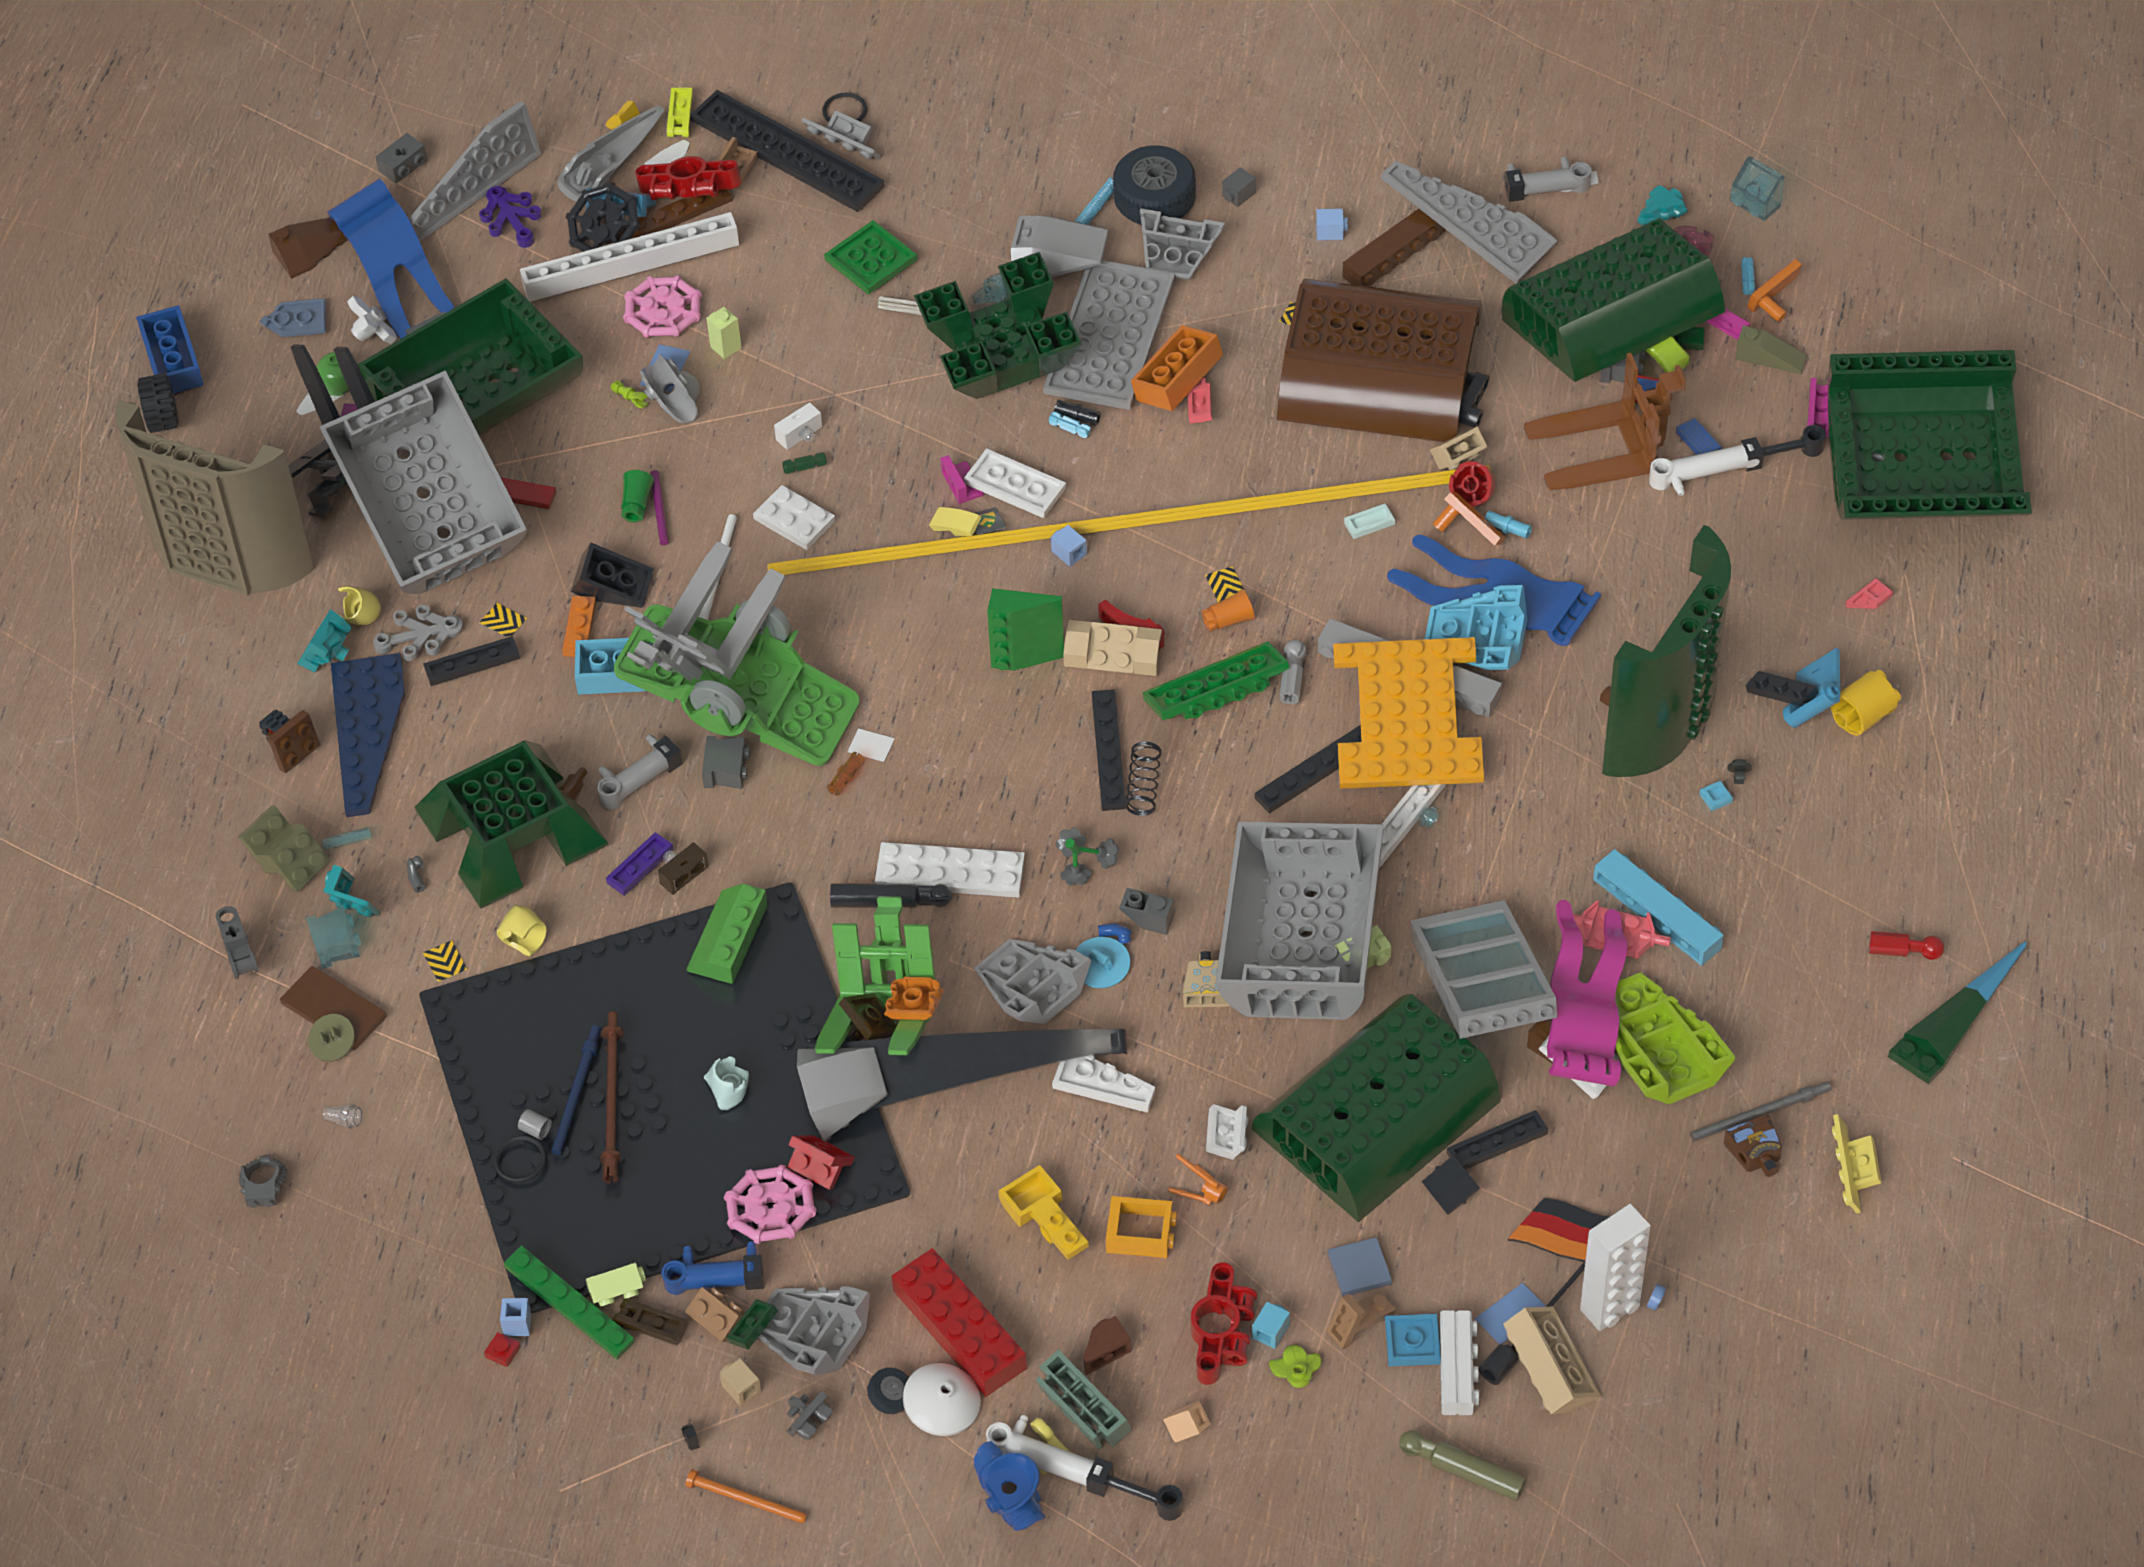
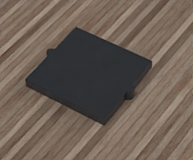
M1454 1155L1441 1166H1436L1435 1171L1421 1181L1448 1215L1462 1203L1466 1204L1467 1199L1480 1189Z

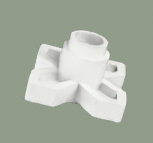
M354 295L347 301L351 310L359 316L351 328V332L357 339L365 341L370 339L375 333L389 344H392L397 339L394 330L384 322L387 318L382 309L374 305L369 308L362 299Z

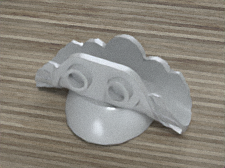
M659 354V358L653 365L640 370L642 374L641 379L646 386L644 392L652 401L656 399L663 410L677 422L692 423L699 416L695 404L700 394L699 381L691 373L678 370V366L671 358L666 360V358ZM669 384H674V391L671 394H665V387Z

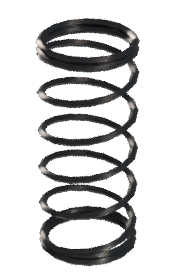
M1142 741L1134 744L1131 748L1132 762L1129 765L1131 772L1128 775L1129 784L1127 785L1128 794L1126 796L1125 808L1128 812L1137 816L1150 815L1156 810V803L1153 800L1156 799L1157 794L1153 790L1158 787L1155 779L1159 777V772L1155 769L1160 767V762L1157 759L1161 757L1162 750L1155 743ZM1149 745V746H1143V747H1139V748L1135 749L1137 746ZM1142 748H1151L1157 750L1159 754L1156 757H1140L1135 752ZM1135 761H1157L1158 766L1155 768L1141 767ZM1134 764L1138 768L1132 771V765ZM1139 769L1153 770L1157 773V776L1151 779L1139 777L1133 772ZM1133 774L1137 779L1131 781V775ZM1141 779L1153 781L1156 786L1152 789L1139 788L1132 782ZM1132 785L1137 789L1130 791L1129 786ZM1136 790L1151 791L1155 794V797L1151 799L1142 795L1133 796L1131 793ZM1135 799L1144 802L1149 801L1152 803L1153 808L1150 810L1137 809L1130 805L1129 801Z

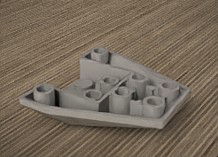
M1050 215L1019 216L1011 245V261L1040 251L1051 277L1098 266L1102 263L1109 231Z

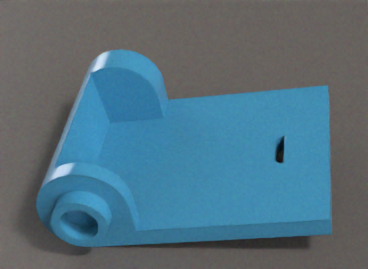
M1838 648L1833 649L1796 673V681L1817 686L1818 694L1813 700L1802 707L1789 704L1783 708V717L1791 727H1799L1840 701V650Z

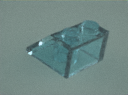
M1749 156L1731 185L1730 201L1765 222L1781 207L1784 176Z

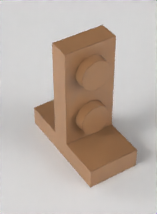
M1381 1292L1357 1302L1350 1294L1345 1295L1341 1298L1326 1332L1344 1349L1350 1346L1356 1332L1385 1320V1316L1394 1315L1396 1308Z

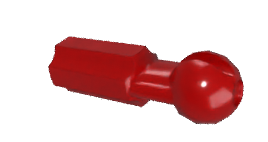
M1870 932L1869 954L1907 957L1910 952L1921 953L1926 959L1934 960L1938 959L1944 952V943L1936 936H1927L1921 941L1911 940L1908 934Z

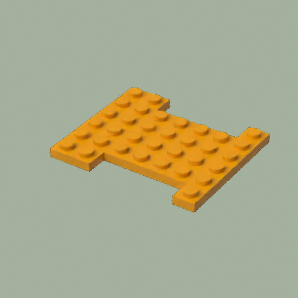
M1475 637L1333 644L1334 668L1358 667L1361 742L1338 743L1340 789L1484 783L1481 737L1457 738L1453 663L1476 662Z

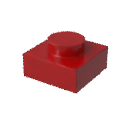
M497 1332L484 1351L485 1358L508 1367L520 1349V1343Z

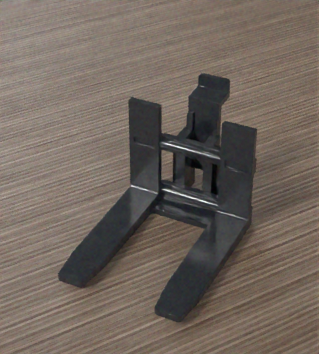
M292 345L291 350L296 365L322 425L340 418L335 404L305 345ZM337 346L334 348L340 370L357 410L374 403L375 400L348 347ZM323 440L288 465L292 478L307 468L317 469L321 474L323 481L317 484L313 491L308 493L314 507L308 511L311 516L323 517L332 511L327 496L336 494L341 486L347 484L335 458L333 460H319L331 452L326 440Z

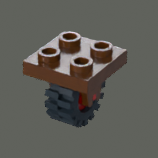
M273 710L259 722V727L262 729L261 732L263 735H266L278 767L285 774L320 746L310 715L304 710L300 711L292 719L283 715L281 711Z

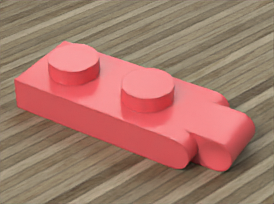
M1202 378L1188 393V418L1190 424L1212 420L1210 382L1206 383V378Z

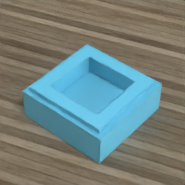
M1721 780L1700 789L1699 795L1711 812L1733 801V797Z

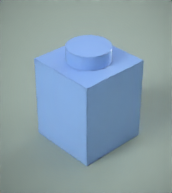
M1316 209L1317 240H1343V231L1348 230L1347 218H1343V209Z
M1067 525L1063 529L1057 530L1051 536V552L1071 567L1087 555L1086 539Z
M502 1298L500 1323L503 1335L530 1336L531 1310L528 1298Z

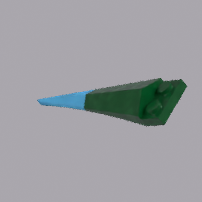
M2026 942L2020 944L1908 1030L1904 1037L1889 1050L1888 1057L1929 1084L1944 1069L1990 997L2024 951Z

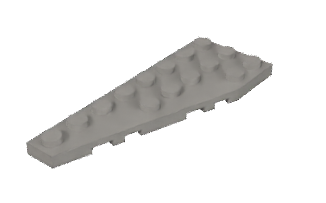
M519 101L488 123L411 215L409 221L419 242L485 196L488 189L499 186L542 155L525 103Z
M1398 161L1393 162L1381 175L1383 181L1516 284L1557 244V239L1526 215L1518 211L1516 213L1508 211L1501 204L1496 206L1483 200L1484 197L1453 184L1448 186L1441 183L1439 178L1433 177L1432 179L1419 173V170Z

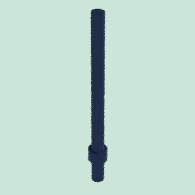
M597 1025L592 1026L588 1040L584 1041L581 1050L583 1055L551 1150L555 1155H560L592 1057L596 1055L598 1049L597 1041L601 1028Z

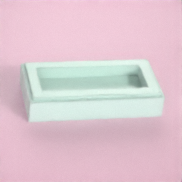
M1385 503L1345 517L1344 524L1352 538L1356 539L1395 525V518Z

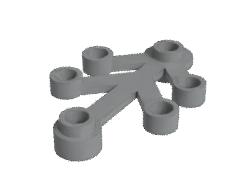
M423 604L416 608L417 618L419 620H428L436 625L427 626L407 617V613L404 610H398L393 614L394 623L398 626L410 628L412 631L391 636L379 633L374 638L373 644L377 653L387 654L392 650L394 644L416 639L412 645H407L402 650L404 659L413 661L417 658V653L424 644L427 654H438L440 647L448 637L453 638L460 634L463 624L459 617L447 616L444 618L430 612L429 607ZM438 634L435 640H428L431 635Z

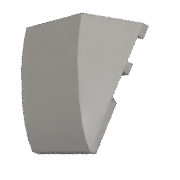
M1140 208L1146 268L1175 273V278L1190 280L1226 224L1206 219L1202 223L1162 216L1159 211Z
M874 1047L838 1048L833 1054L816 1053L815 1049H798L797 1069L808 1109L824 1141H828L831 1135L842 1127L845 1128L860 1113H865L888 1095Z

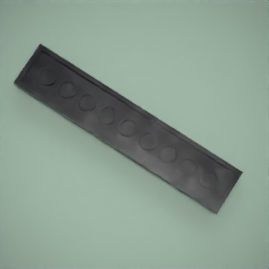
M719 90L711 94L690 114L692 122L727 141H730L732 137H736L738 146L757 151L758 158L856 212L862 209L885 186L883 179Z

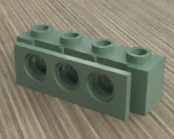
M1059 1349L1039 1366L1045 1377L1044 1380L1040 1376L1036 1379L1041 1391L1098 1450L1103 1447L1100 1442L1103 1438L1114 1447L1132 1431L1127 1419ZM1055 1386L1064 1393L1063 1396L1054 1388ZM1074 1403L1080 1409L1081 1413H1078L1071 1404ZM1089 1421L1098 1428L1097 1431L1088 1423Z

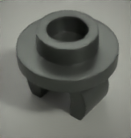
M1735 759L1727 765V770L1734 772V784H1744L1745 772L1752 770V765L1744 759Z

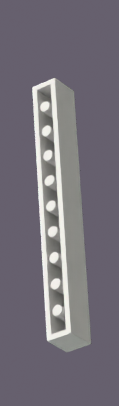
M730 212L521 268L520 274L523 289L527 299L531 302L739 245L737 226Z

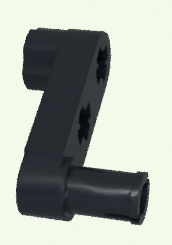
M1467 371L1465 385H1468L1469 388L1461 401L1460 424L1473 428L1479 426L1483 410L1478 409L1477 406L1487 389L1490 378L1488 375Z

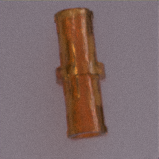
M853 752L846 763L837 769V774L827 785V790L831 794H834L836 791L835 796H839L848 782H852L855 778V773L865 762L864 757L860 753Z

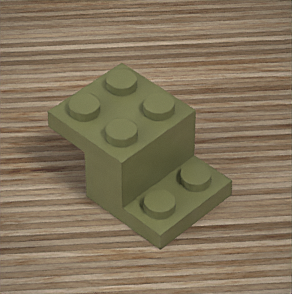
M270 806L238 836L265 873L280 874L293 892H298L331 861L303 824H289L276 806Z

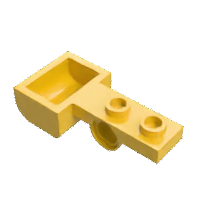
M1040 1165L998 1190L1001 1204L1017 1225L1021 1227L1034 1219L1039 1225L1046 1241L1050 1244L1054 1243L1067 1260L1089 1247L1086 1238L1057 1205L1062 1201V1191Z

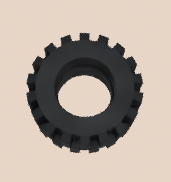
M162 373L138 378V393L148 431L154 433L178 428L179 418L168 375Z

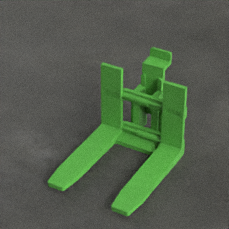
M880 896L877 898L878 907L874 913L876 939L873 940L871 945L860 946L857 923L832 924L840 996L818 1036L815 1046L816 1053H835L854 1025L839 1005L844 997L875 993L882 1003L886 1005V1001L892 997L891 984H888L887 970H894L896 979L904 977H931L935 980L934 954L929 924H905L906 946L903 944L899 919L903 911L901 897ZM861 959H869L872 984H864ZM930 1018L927 1020L900 1019L891 1037L888 1054L908 1055L916 1045Z

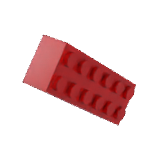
M933 1248L891 1275L894 1293L960 1369L965 1371L974 1380L978 1389L985 1397L1027 1369L1026 1353Z

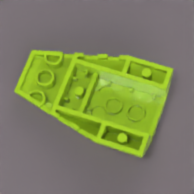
M1641 972L1618 981L1615 1002L1619 1012V1029L1615 1047L1621 1064L1644 1095L1666 1104H1672L1713 1087L1735 1060V1055L1713 1027L1705 1020L1700 1021L1696 1018V1014L1689 1008L1686 1010L1680 1006L1678 1000L1673 996L1668 997L1664 994L1661 987Z

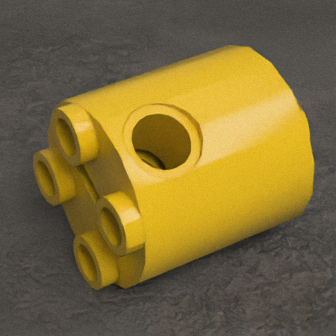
M1878 669L1875 672H1866L1862 678L1840 691V701L1830 708L1837 725L1849 734L1858 736L1880 722L1884 716L1894 712L1898 702L1901 700V695L1887 681L1885 673Z

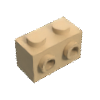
M1475 427L1431 448L1430 451L1439 470L1447 467L1448 470L1459 467L1460 461L1466 458L1467 461H1470L1480 456L1479 451L1487 448V445L1479 428Z

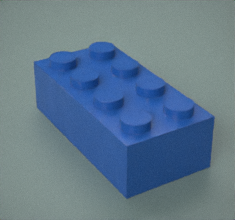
M177 305L137 316V323L153 375L166 373L170 379L173 394L203 386L200 368L180 306Z

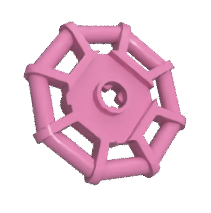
M678 275L661 278L648 276L643 283L632 291H627L624 295L626 300L625 314L623 315L624 322L631 324L646 338H650V336L678 337L680 332L692 323L698 322L701 318V291L694 289ZM680 288L688 295L682 296L677 291ZM650 289L651 292L643 298L639 297L646 290ZM634 304L640 306V311L634 312ZM691 304V310H685V305ZM661 306H666L667 309H664V308L659 309V307H661ZM640 320H644V321H645L646 323H648V324L645 325V324H644L643 322H641Z
M781 1164L775 1168L755 1171L749 1169L745 1171V1176L724 1195L728 1211L727 1225L730 1229H736L751 1238L756 1244L783 1238L793 1239L798 1230L811 1217H814L817 1209L814 1207L813 1183L811 1180L802 1178L787 1169L786 1165ZM776 1178L773 1182H758V1180ZM784 1179L796 1185L797 1187L793 1189L789 1188L788 1185L785 1182H783ZM751 1184L752 1187L749 1188L748 1194L741 1196L740 1194ZM802 1195L804 1205H796L795 1198ZM770 1202L776 1203L771 1209H768V1206H766ZM737 1205L745 1206L746 1213L738 1215ZM798 1215L791 1224H788V1219L791 1216ZM750 1222L752 1224L754 1222L758 1228L754 1229L746 1223Z

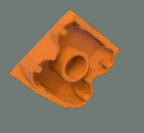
M904 977L896 979L891 983L892 997L886 1001L884 1015L891 1019L927 1020L933 1016L944 990L940 987L939 982L931 977Z

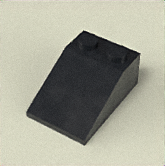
M590 542L581 556L571 592L579 596L595 597L597 602L642 608L654 568Z

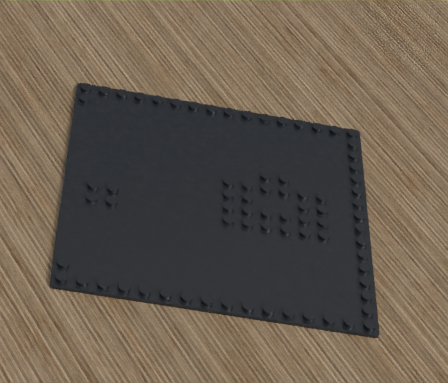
M788 882L765 889L768 906L733 984L687 971L689 962L715 907L714 904L420 992L421 1004L503 1263L520 1246H523L582 1296L587 1297L590 1296L585 1279L636 1263L637 1268L642 1266L645 1278L662 1274V1268L670 1261L675 1260L683 1263L685 1246L692 1248L694 1264L746 1248L748 1242H754L751 1238L736 1229H730L727 1225L728 1211L724 1195L745 1176V1171L749 1169L755 1171L779 1167L780 1164L786 1165L787 1168L795 1148L789 1146L792 1136L814 1135L822 1139L808 1109L797 1069L798 1049H806V1046L816 1045L818 1036L837 1002V997L793 883ZM610 1011L617 1013V1027H621L624 1035L617 1040L616 1151L620 1153L621 1160L618 1163V1181L615 1183L612 1176L611 1183H605L602 1180L603 1163L600 1160L601 1153L606 1150L607 1039L602 1037L601 1032L597 1041L598 1049L596 1055L592 1057L560 1155H555L551 1152L583 1055L581 1050L584 1041L588 1040L593 1025L599 1026L601 1031L604 1027L608 1026V1013ZM848 1034L844 1042H852V1037ZM732 1056L735 1058L736 1067L749 1071V1081L742 1101L731 1109L722 1110L718 1107L715 1095L708 1082L704 1079V1075L707 1074L717 1059L720 1058L721 1061ZM530 1109L551 1119V1128L544 1139L540 1140L518 1129L519 1119L525 1110ZM879 1109L859 1114L849 1122V1125L839 1129L826 1141L855 1156L851 1166L842 1167L833 1189H827L811 1180L813 1183L814 1207L817 1209V1212L798 1231L909 1197V1187ZM525 1135L540 1141L547 1155L545 1166L536 1177L525 1182L515 1183L503 1179L497 1173L494 1166V1156L499 1146L506 1140ZM513 1142L502 1151L499 1158L500 1168L506 1175L511 1177L527 1176L533 1173L540 1165L541 1152L532 1142ZM789 1169L790 1171H792V1172H794L795 1174L801 1176L802 1178L808 1179V1178H806V1177L800 1175L799 1173H797V1172H795V1171ZM776 1178L758 1180V1182H773ZM784 1179L783 1182H785L789 1188L793 1189L797 1187L796 1185ZM750 1184L740 1195L746 1196L752 1185ZM802 1195L795 1198L796 1205H804ZM770 1202L766 1206H768V1209H771L776 1203ZM737 1205L738 1215L746 1213L745 1206ZM798 1215L791 1216L788 1219V1224H791ZM750 1222L746 1223L754 1229L758 1228L754 1222L752 1224ZM506 1269L514 1297L528 1298L531 1314L552 1308L551 1305Z

